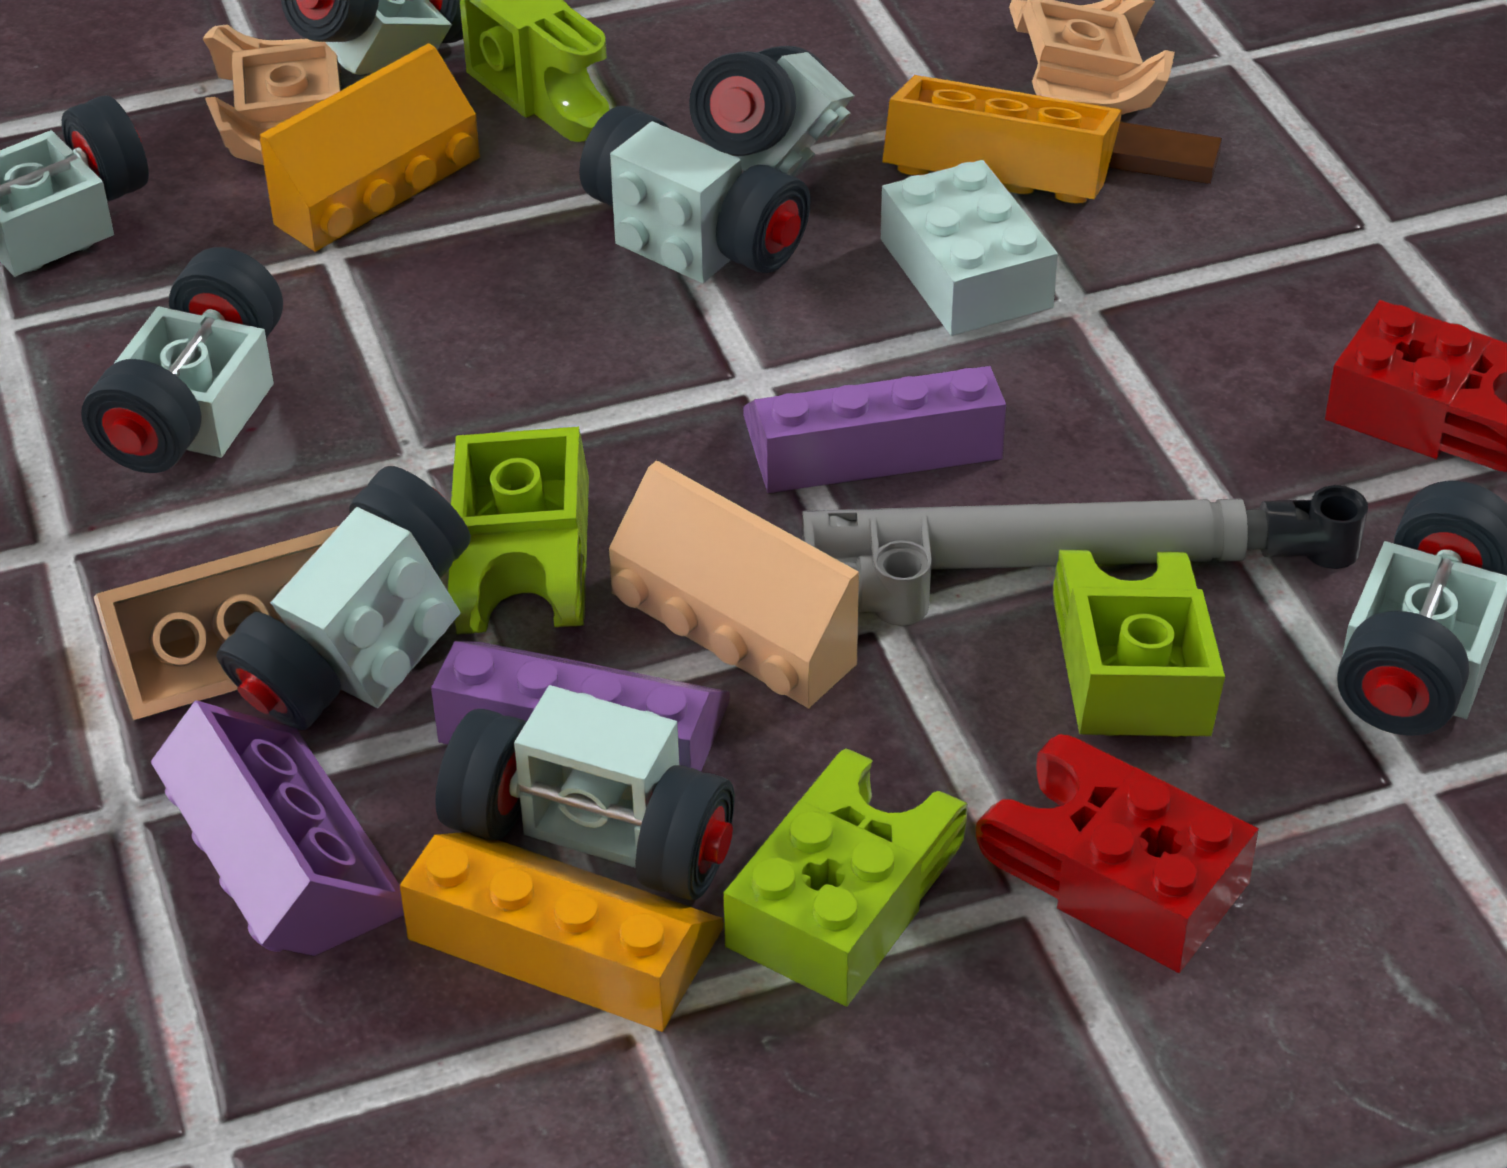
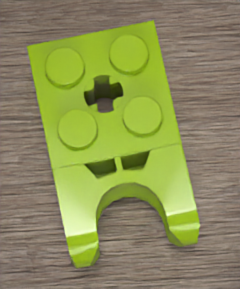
M460 0L466 72L523 117L527 118L535 114L563 137L575 142L586 141L597 121L610 110L608 101L595 88L587 71V67L607 59L606 38L603 31L570 8L563 0Z
M579 426L456 436L451 505L461 516L471 535L468 547L458 559L453 561L449 568L448 593L461 612L453 621L456 634L486 632L490 615L501 600L519 593H534L544 597L553 608L554 627L584 625L589 475Z
M1059 550L1053 583V600L1079 734L1212 737L1225 674L1202 589H1197L1190 559L1186 552H1157L1156 561L1158 568L1153 576L1144 580L1128 581L1107 575L1097 566L1089 550Z
M844 749L836 755L724 891L725 947L845 1007L850 1004L917 915L920 900L960 848L964 840L968 808L966 802L944 792L936 791L916 808L902 813H886L877 810L869 805L872 798L869 771L873 760L849 749Z

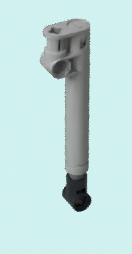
M1331 485L1317 490L1311 500L1262 501L1260 509H1246L1244 501L1241 498L1217 499L1216 502L1200 499L802 511V541L859 572L858 608L861 613H875L886 623L906 626L923 620L928 613L931 570L1057 566L1059 550H1089L1097 565L1157 563V552H1186L1190 562H1210L1212 559H1217L1219 562L1243 561L1247 550H1261L1264 557L1307 556L1313 563L1324 568H1346L1354 564L1360 555L1368 513V502L1360 492L1353 488Z

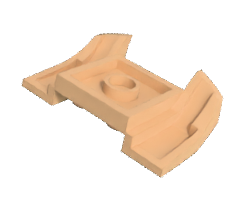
M1012 0L1009 8L1016 31L1030 35L1038 61L1032 80L1035 94L1122 109L1121 115L1151 107L1168 82L1174 59V52L1165 50L1142 62L1134 40L1147 12L1155 1L1103 0L1093 4L1075 5L1055 0Z
M229 25L214 26L203 37L205 44L210 50L218 77L233 80L234 107L215 96L205 99L225 147L229 148L230 153L236 158L264 165L259 134L341 91V66L337 59L338 55L325 42H316L309 39L262 40L244 35Z

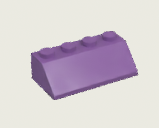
M991 366L964 368L957 371L915 377L907 376L894 380L844 385L838 388L795 394L787 393L780 396L754 399L743 406V416L767 493L1003 458L1006 403Z
M454 641L431 687L439 743L448 744L460 721L467 713L474 709H488L504 716H512L528 721L549 685L576 693H586L595 698L640 711H650L661 717L676 720L678 725L679 765L699 771L703 769L730 701V693L725 690L485 642Z
M195 700L153 757L151 764L166 787L165 794L167 798L179 808L193 831L191 834L193 841L207 854L219 874V883L222 889L234 899L247 920L248 931L252 938L261 946L271 951L280 952L288 950L315 956L403 916L400 884L298 730Z

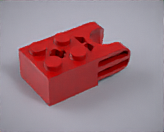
M1379 300L1334 364L1325 420L1437 459L1443 451L1497 471L1507 472V343L1469 330L1463 325L1448 323L1415 312L1406 306L1394 305Z
M1063 734L1051 738L1037 753L1036 771L1040 790L1047 798L1060 806L1055 808H1036L1012 799H1002L995 803L983 814L976 824V839L982 854L998 868L1057 898V909L1180 974L1249 885L1259 828L1078 738Z

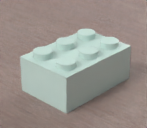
M984 160L965 162L956 167L925 175H915L902 181L882 185L881 240L951 336L1054 307L1058 253Z

